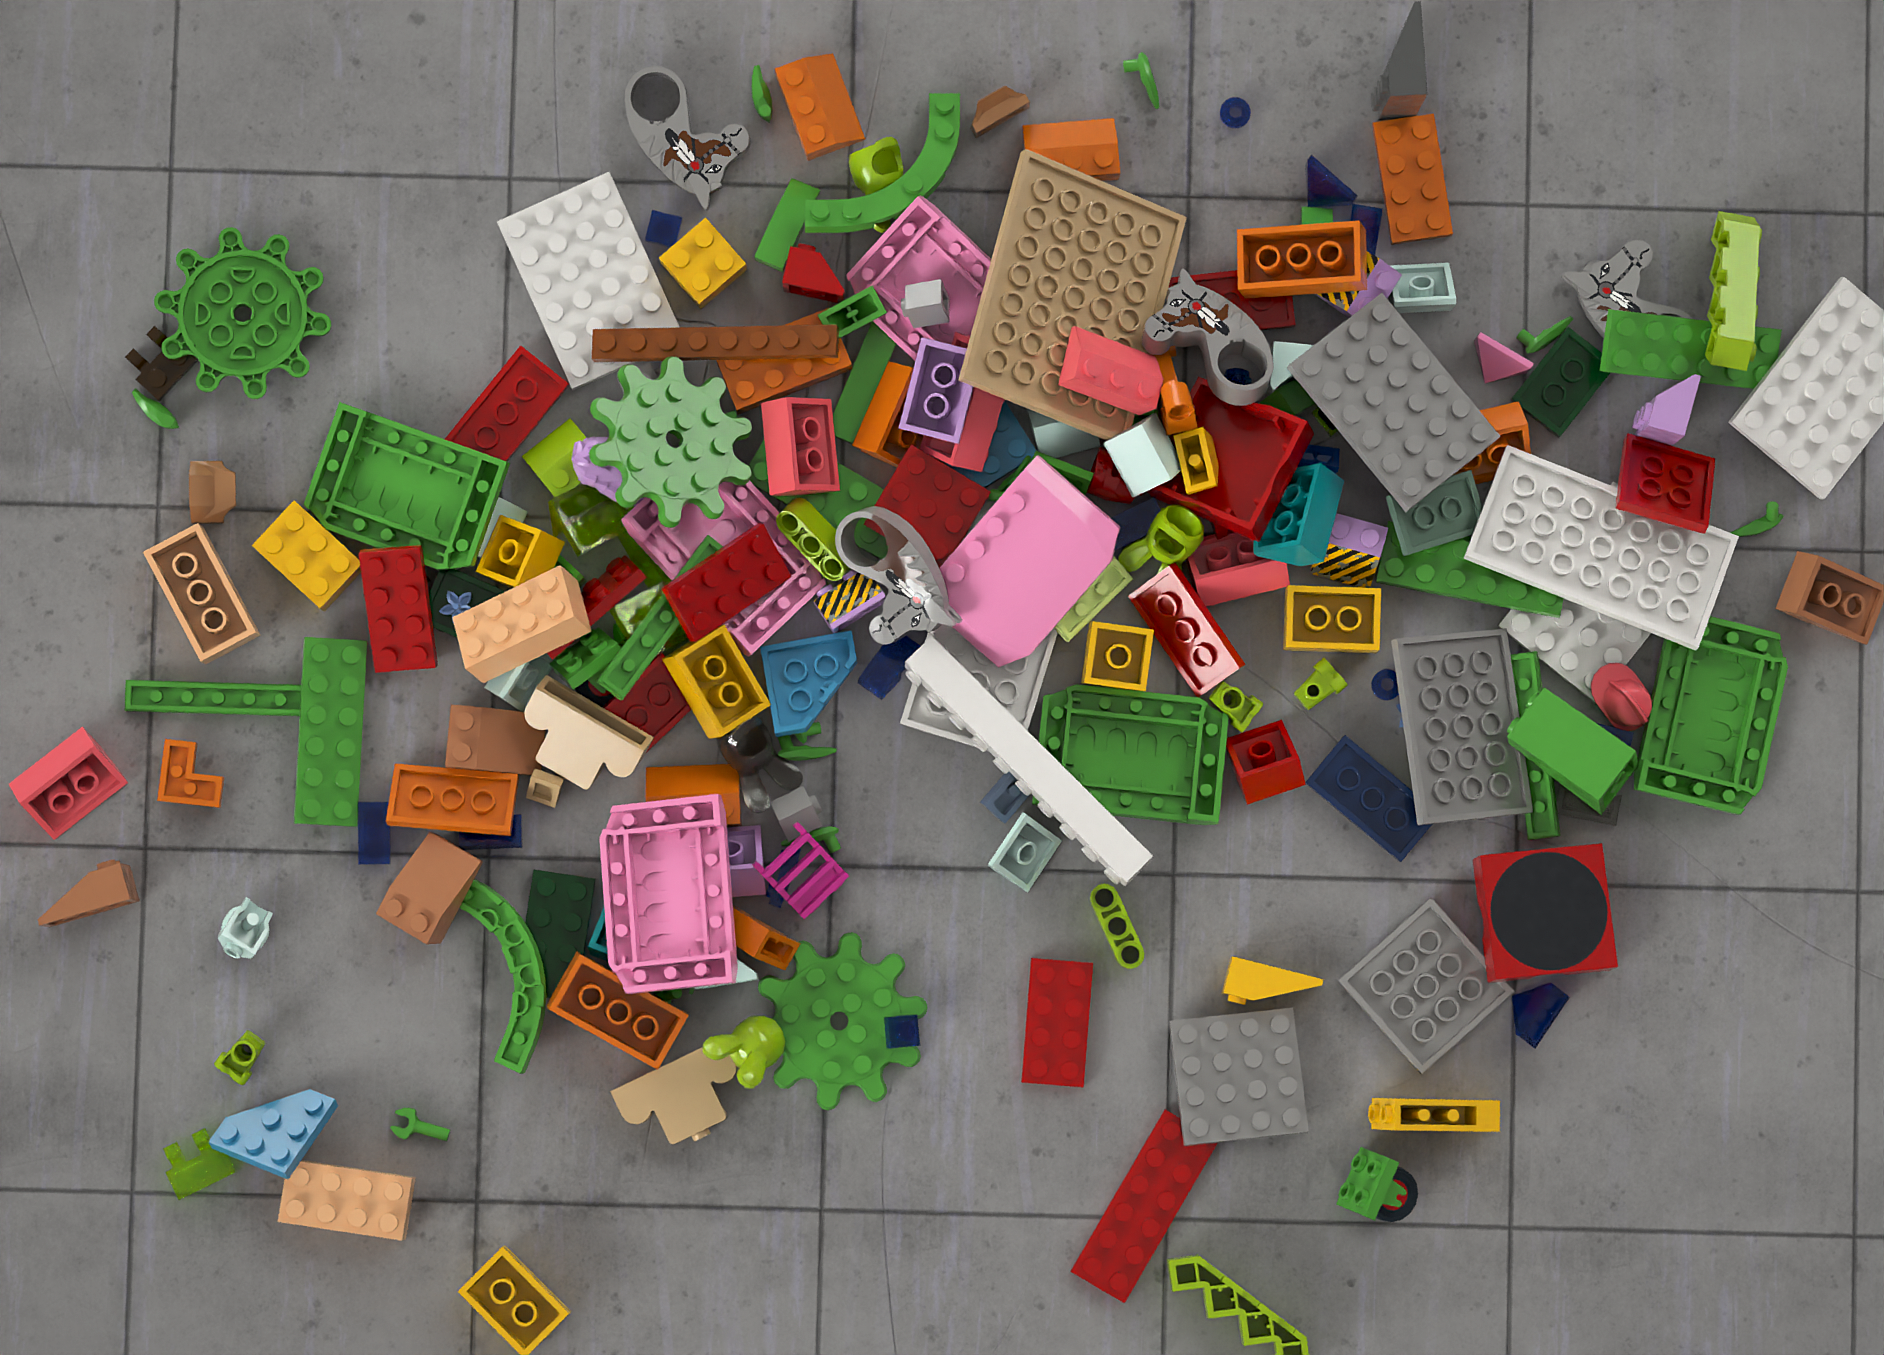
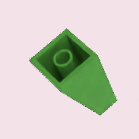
M1544 687L1539 694L1535 692L1530 697L1525 706L1527 711L1521 719L1516 717L1507 729V733H1509L1507 736L1508 742L1517 751L1602 815L1638 767L1637 753L1633 748Z

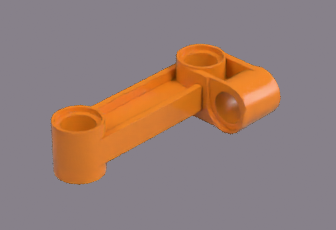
M1171 346L1164 354L1153 355L1157 359L1163 377L1160 389L1161 417L1166 436L1197 429L1194 406L1188 386L1184 382L1177 380L1171 357L1176 356V347Z

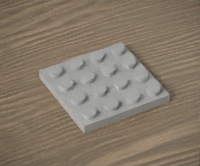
M1429 898L1338 980L1420 1074H1423L1514 992L1506 981L1488 983L1485 957L1432 898Z
M1293 1008L1169 1021L1184 1146L1309 1132Z

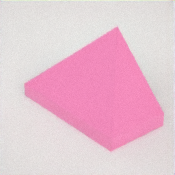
M1482 332L1479 333L1474 341L1485 383L1526 374L1534 364Z

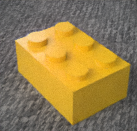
M295 500L252 545L324 612L361 573L359 559Z
M1287 585L1285 588L1283 650L1377 653L1380 650L1381 588Z
M720 625L697 642L689 641L662 658L708 739L724 736L771 705L725 625Z
M506 1245L502 1246L458 1291L520 1355H529L572 1312Z

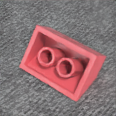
M1076 326L1071 328L1058 383L1059 386L1139 416L1157 409L1163 377L1155 356Z
M785 397L761 403L770 496H796L840 491L831 399Z
M1231 530L1228 531V536L1217 540L1215 534L1203 537L1200 546L1186 559L1193 589L1206 607L1267 591H1274L1290 585L1287 563L1256 556L1253 551V540Z
M82 726L8 785L20 805L55 840L125 786L128 781L102 747Z

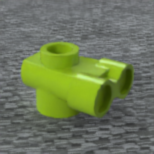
M1324 657L1313 666L1315 671L1293 693L1308 711L1333 692L1339 694L1348 686L1343 677L1336 672ZM1311 685L1316 686L1319 689L1318 696L1311 697L1307 692L1308 687Z
M1224 681L1220 682L1209 696V699L1231 719L1230 724L1241 733L1249 726L1253 717L1263 706V702L1254 695L1248 697L1239 688L1232 687ZM1225 693L1231 697L1228 705L1224 704L1223 698Z
M247 1030L227 1053L222 1052L214 1065L220 1071L228 1074L238 1084L245 1085L253 1074L250 1069L266 1043L253 1032ZM244 1044L249 1045L253 1053H247L244 1050Z

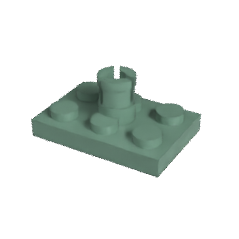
M1471 470L1451 476L1407 512L1403 510L1392 495L1385 496L1403 556L1472 535L1483 508Z

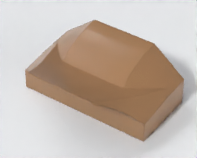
M1004 85L978 100L976 114L970 129L975 137L978 138L1028 109L1030 101L1026 94L1015 92Z
M190 461L189 507L192 524L224 523L225 515L232 508L236 507V474L224 467L223 461Z

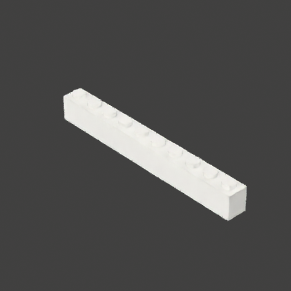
M933 636L905 661V668L908 670L905 672V675L916 686L922 684L929 691L927 697L938 708L944 706L951 713L949 716L950 720L960 730L966 728L973 735L971 738L972 742L982 752L988 750L995 757L993 760L994 764L1004 774L1010 772L1017 779L1015 782L1016 786L1026 796L1032 794L1039 801L1037 804L1038 808L1048 818L1054 816L1062 824L1059 827L1060 830L1070 840L1076 838L1084 846L1081 849L1083 853L1094 863L1098 860L1106 868L1104 873L1113 883L1117 885L1120 882L1123 886H1126L1152 860L1153 855Z

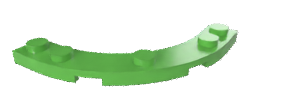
M929 93V130L923 150L912 167L894 183L877 192L857 198L805 200V233H842L874 228V224L884 222L893 217L896 220L919 195L927 199L945 178V173L956 155L960 132V93Z
M474 879L460 909L478 919L498 938L502 945L501 949L507 960L510 973H513L515 992H512V1009L509 1023L494 1061L523 1074L526 1072L537 1045L545 1016L546 979L542 959L532 933L515 908L491 887Z

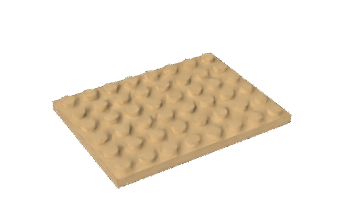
M1028 149L1021 151L958 380L1104 440H1108L1131 427L1135 416L1134 413L1058 385L1071 328L1076 326L1150 354L1142 346L1145 323L1149 317L1160 311L1164 306L1187 217Z

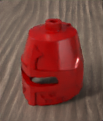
M1100 446L1090 471L1094 474L1086 493L1107 501L1131 504L1135 497L1131 496L1107 449Z

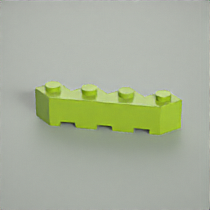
M1718 211L1711 241L1716 247V253L1709 275L1714 291L1707 314L1712 324V330L1705 356L1710 365L1747 371L1749 361L1753 362L1757 349L1754 341L1755 321L1758 316L1756 300L1757 283L1760 276L1758 258L1762 229L1754 217Z
M1198 1254L1167 1259L1171 1290L1175 1292L1202 1288L1206 1317L1208 1319L1238 1315L1241 1342L1244 1346L1273 1342L1275 1355H1309L1307 1337Z

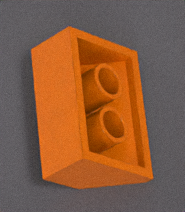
M833 53L805 57L775 68L777 81L808 161L865 140Z
M1114 118L1022 125L1024 150L1028 149L1101 181L1119 180L1120 162Z
M888 361L852 446L873 458L898 467L911 444L920 449L924 435L899 429L914 368Z
M1519 401L1479 410L1501 437L1454 475L1471 470L1475 484L1492 481L1507 445L1531 454L1528 422Z
M739 763L646 767V802L719 794L722 796L726 811L727 826H742Z

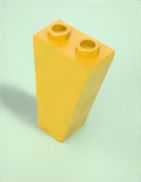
M1372 1098V1104L1368 1109V1119L1371 1123V1129L1500 1132V1100Z

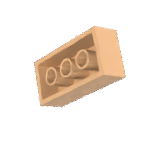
M197 523L143 552L200 662L208 664L261 636L202 525Z
M561 565L452 617L465 669L482 683L591 632L578 580Z
M301 1160L290 1178L284 1179L278 1222L402 1241L407 1236L416 1177Z

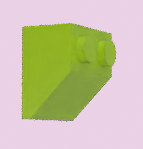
M570 418L522 456L560 505L585 486L578 481L573 468L572 456L574 443L580 440L583 441L587 437Z

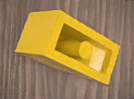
M1204 427L1173 435L1186 493L1189 495L1218 486L1219 465L1212 436Z

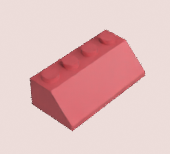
M955 332L952 345L967 348L970 336ZM974 387L960 443L957 444L924 435L920 450L952 466L982 472L989 455V447L993 434L997 429L999 414L1005 399Z

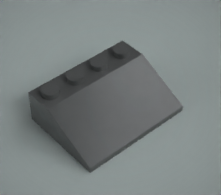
M1421 1L1414 2L1383 75H1380V81H1377V87L1374 88V93L1371 95L1372 111H1378V120L1416 116L1428 94Z

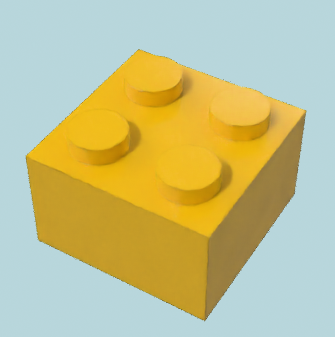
M706 217L659 257L662 266L700 309L706 306L747 270V265Z
M500 515L475 572L514 588L553 569L565 542L540 529Z
M1090 621L1081 683L1146 691L1154 629Z

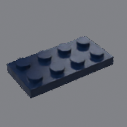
M1346 735L1340 739L1305 781L1307 786L1399 862L1403 861L1432 826V824H1417L1413 791Z

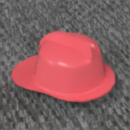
M1608 663L1600 667L1594 674L1591 682V694L1595 703L1616 729L1626 732L1642 727L1648 722L1647 718L1652 710V700L1646 687L1626 665Z

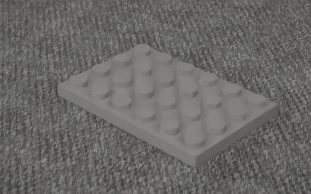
M1383 293L1375 297L1287 367L1405 512L1410 510L1501 437Z
M1507 628L1405 637L1391 640L1417 824L1427 825L1532 813L1533 807L1525 756L1512 747L1507 739L1509 725L1516 717H1519Z

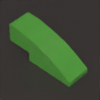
M794 178L791 179L756 251L755 261L782 273L784 272L790 246L796 247L805 227V200H817L820 193L819 189Z

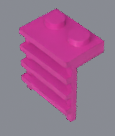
M796 822L792 826L801 835L765 869L757 861L752 866L805 919L831 893L835 892L849 875ZM808 841L813 848L777 882L771 875ZM820 854L826 861L789 895L784 888Z

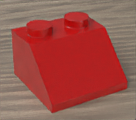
M801 243L797 247L790 246L782 281L784 292L837 304L844 301V288L822 254L815 252L816 247Z
M1282 720L1227 738L1226 750L1247 805L1306 785L1300 758Z

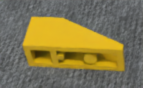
M1232 956L1230 957L1222 993L1228 995L1227 1001L1245 1005L1246 1000L1253 1001L1322 986L1324 979Z

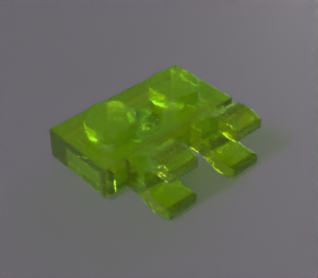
M205 1128L192 1134L196 1146L202 1153L195 1158L186 1161L177 1142L163 1148L169 1162L173 1166L172 1169L165 1173L178 1200L237 1172L229 1155L211 1148L209 1144L210 1136Z

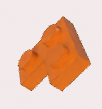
M165 739L157 801L221 808L225 777L194 773L198 743Z

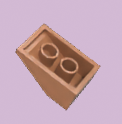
M1797 551L1775 609L1867 645L1884 602V585L1819 555Z
M451 704L445 767L531 776L535 768L542 770V764L538 763L535 758L545 739V730H538L530 726L525 719L524 712Z
M430 831L389 887L376 914L425 944H441L483 861Z
M115 859L96 864L98 870L89 872L37 920L39 926L53 927L139 902L140 899L130 865L122 864L120 861H115Z

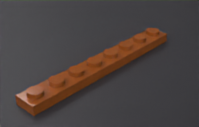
M835 324L593 329L592 360L594 362L663 361L671 356L678 357L682 361L838 358L839 327Z

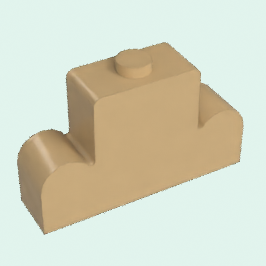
M548 675L535 688L524 712L525 719L530 726L538 730L548 729V734L536 755V761L554 771L559 777L569 780L585 790H588L598 778L605 764L613 775L618 777L629 776L644 758L654 737Z
M701 1047L660 1067L658 1070L649 1072L610 1092L625 1121L631 1124L644 1123L650 1118L652 1111H655L671 1144H676L691 1136L695 1142L711 1134L709 1127L727 1118V1113L712 1083L713 1081L715 1083L729 1082L735 1077L738 1066H736L730 1056L721 1060H712L706 1057Z

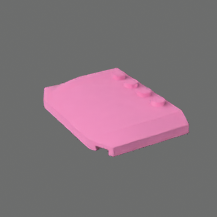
M919 195L846 276L848 281L851 282L855 294L873 286L887 312L873 322L916 361L921 337L952 344L955 332L971 336L991 258L934 204ZM941 279L950 298L949 322L913 328L909 317H904L901 309V299L905 298V285Z
M1037 455L939 568L946 585L949 605L962 618L961 623H956L952 627L998 668L1032 654L1112 562L1121 527L1042 457Z
M750 480L742 486L731 482H722L719 485L718 491L724 502V512L719 518L709 519L697 505L686 504L681 511L680 523L673 528H667L660 523L656 503L650 498H644L621 520L628 534L671 580L676 577L707 535L711 536L722 546H725L756 524L762 523L765 525L792 577L722 624L726 626L740 652L748 657L826 585L825 579L821 578L820 572L779 530L776 524V517L779 514L778 510Z
M713 794L612 806L610 810L611 816L606 829L602 830L599 841L608 964L624 986L625 993L635 994L736 983L738 966L726 811L722 796Z

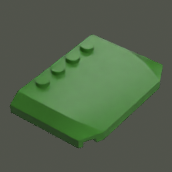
M339 402L304 505L320 520L319 522L327 530L377 548L422 545L424 564L437 570L474 566L510 463Z
M1710 616L1697 650L1664 638L1651 695L1652 710L1647 718L1648 722L1644 726L1637 758L1638 767L1634 772V790L1741 815L1746 804L1762 788L1788 670L1786 657H1783L1780 645V633Z
M1079 684L1069 686L1057 693L1043 696L1038 742L1113 816L1195 825H1217L1219 823L1229 719L1227 714L1217 711L1209 706L1208 702L1199 697ZM1033 796L1032 805L1037 806L1039 801Z

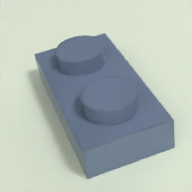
M1010 772L1003 774L980 801L994 816L1005 824L1028 798L1016 786L1015 782L1017 779Z

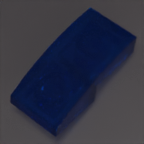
M907 636L893 643L884 644L859 677L858 684L882 700L901 680V673L906 669L905 661L921 646Z

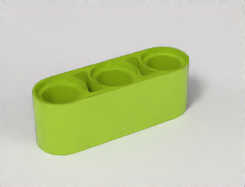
M793 499L777 515L776 524L779 530L826 579L838 581L851 569L842 561L837 552L835 544L837 530L806 499Z
M1100 884L1090 893L1091 906L1118 964L1126 969L1136 968L1144 960V949L1116 889L1110 884ZM1102 889L1110 891L1113 897L1111 905L1107 907L1098 905L1095 900L1097 891ZM1117 917L1125 922L1126 928L1123 934L1114 935L1109 931L1108 924L1112 918ZM1126 946H1133L1138 951V959L1133 964L1124 962L1121 957V952Z

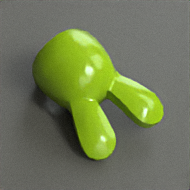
M893 137L877 140L873 145L849 155L848 162L852 178L860 191L866 195L889 186L903 176L900 147L897 139ZM891 220L874 224V229L877 232L885 233L891 226Z
M1174 504L1164 507L1152 521L1147 535L1127 545L1120 552L1118 561L1126 571L1133 572L1138 570L1153 555L1156 560L1162 562L1157 574L1172 563H1176L1182 571L1183 562L1196 551L1203 541L1204 526L1200 518L1184 506Z
M752 1015L740 1022L731 1034L709 1037L703 1043L702 1050L705 1056L712 1060H721L730 1056L736 1066L740 1067L737 1071L738 1081L746 1088H754L763 1080L765 1068L775 1064L784 1053L785 1038L781 1027L776 1021L764 1015Z

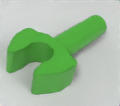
M408 1107L395 1111L396 1114L409 1119V1125L406 1128L399 1126L390 1127L398 1137L408 1139L411 1134L420 1133L443 1141L448 1140L450 1129L420 1121L416 1116V1109Z

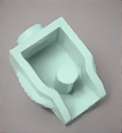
M247 897L240 906L230 909L224 917L222 929L218 934V940L224 952L233 958L244 957L251 959L257 950L264 946L269 937L270 927L268 923L273 913L258 907Z

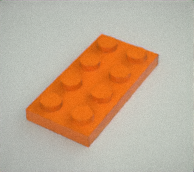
M1434 113L1373 122L1372 127L1391 245L1452 236V223Z
M395 763L386 823L389 826L511 836L519 776L513 773Z

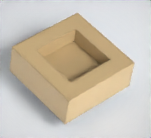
M535 768L531 775L526 798L555 808L559 800L564 778Z

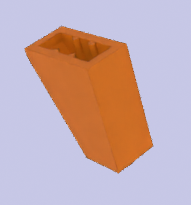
M733 905L736 947L754 958L785 971L800 943Z

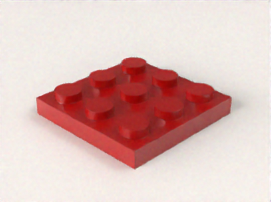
M1627 433L1623 441L1615 509L1705 534L1709 526L1716 458Z
M911 444L874 506L883 507L901 516L912 525L929 547L940 568L963 541L991 491ZM867 518L863 525L885 537L880 526Z

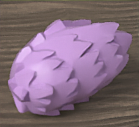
M589 437L583 441L575 442L572 463L578 481L583 485L596 488L599 493L616 501L615 492L622 483L620 471L613 466L598 467L589 458L590 449L596 444L604 443L608 437ZM644 498L639 499L638 502H637L634 506H636V505H637L639 502H641Z

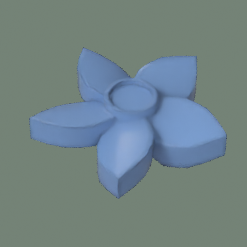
M447 591V601L450 604L443 606L439 612L444 615L452 614V617L471 609L468 604L471 602L472 593H463L458 597L455 593Z

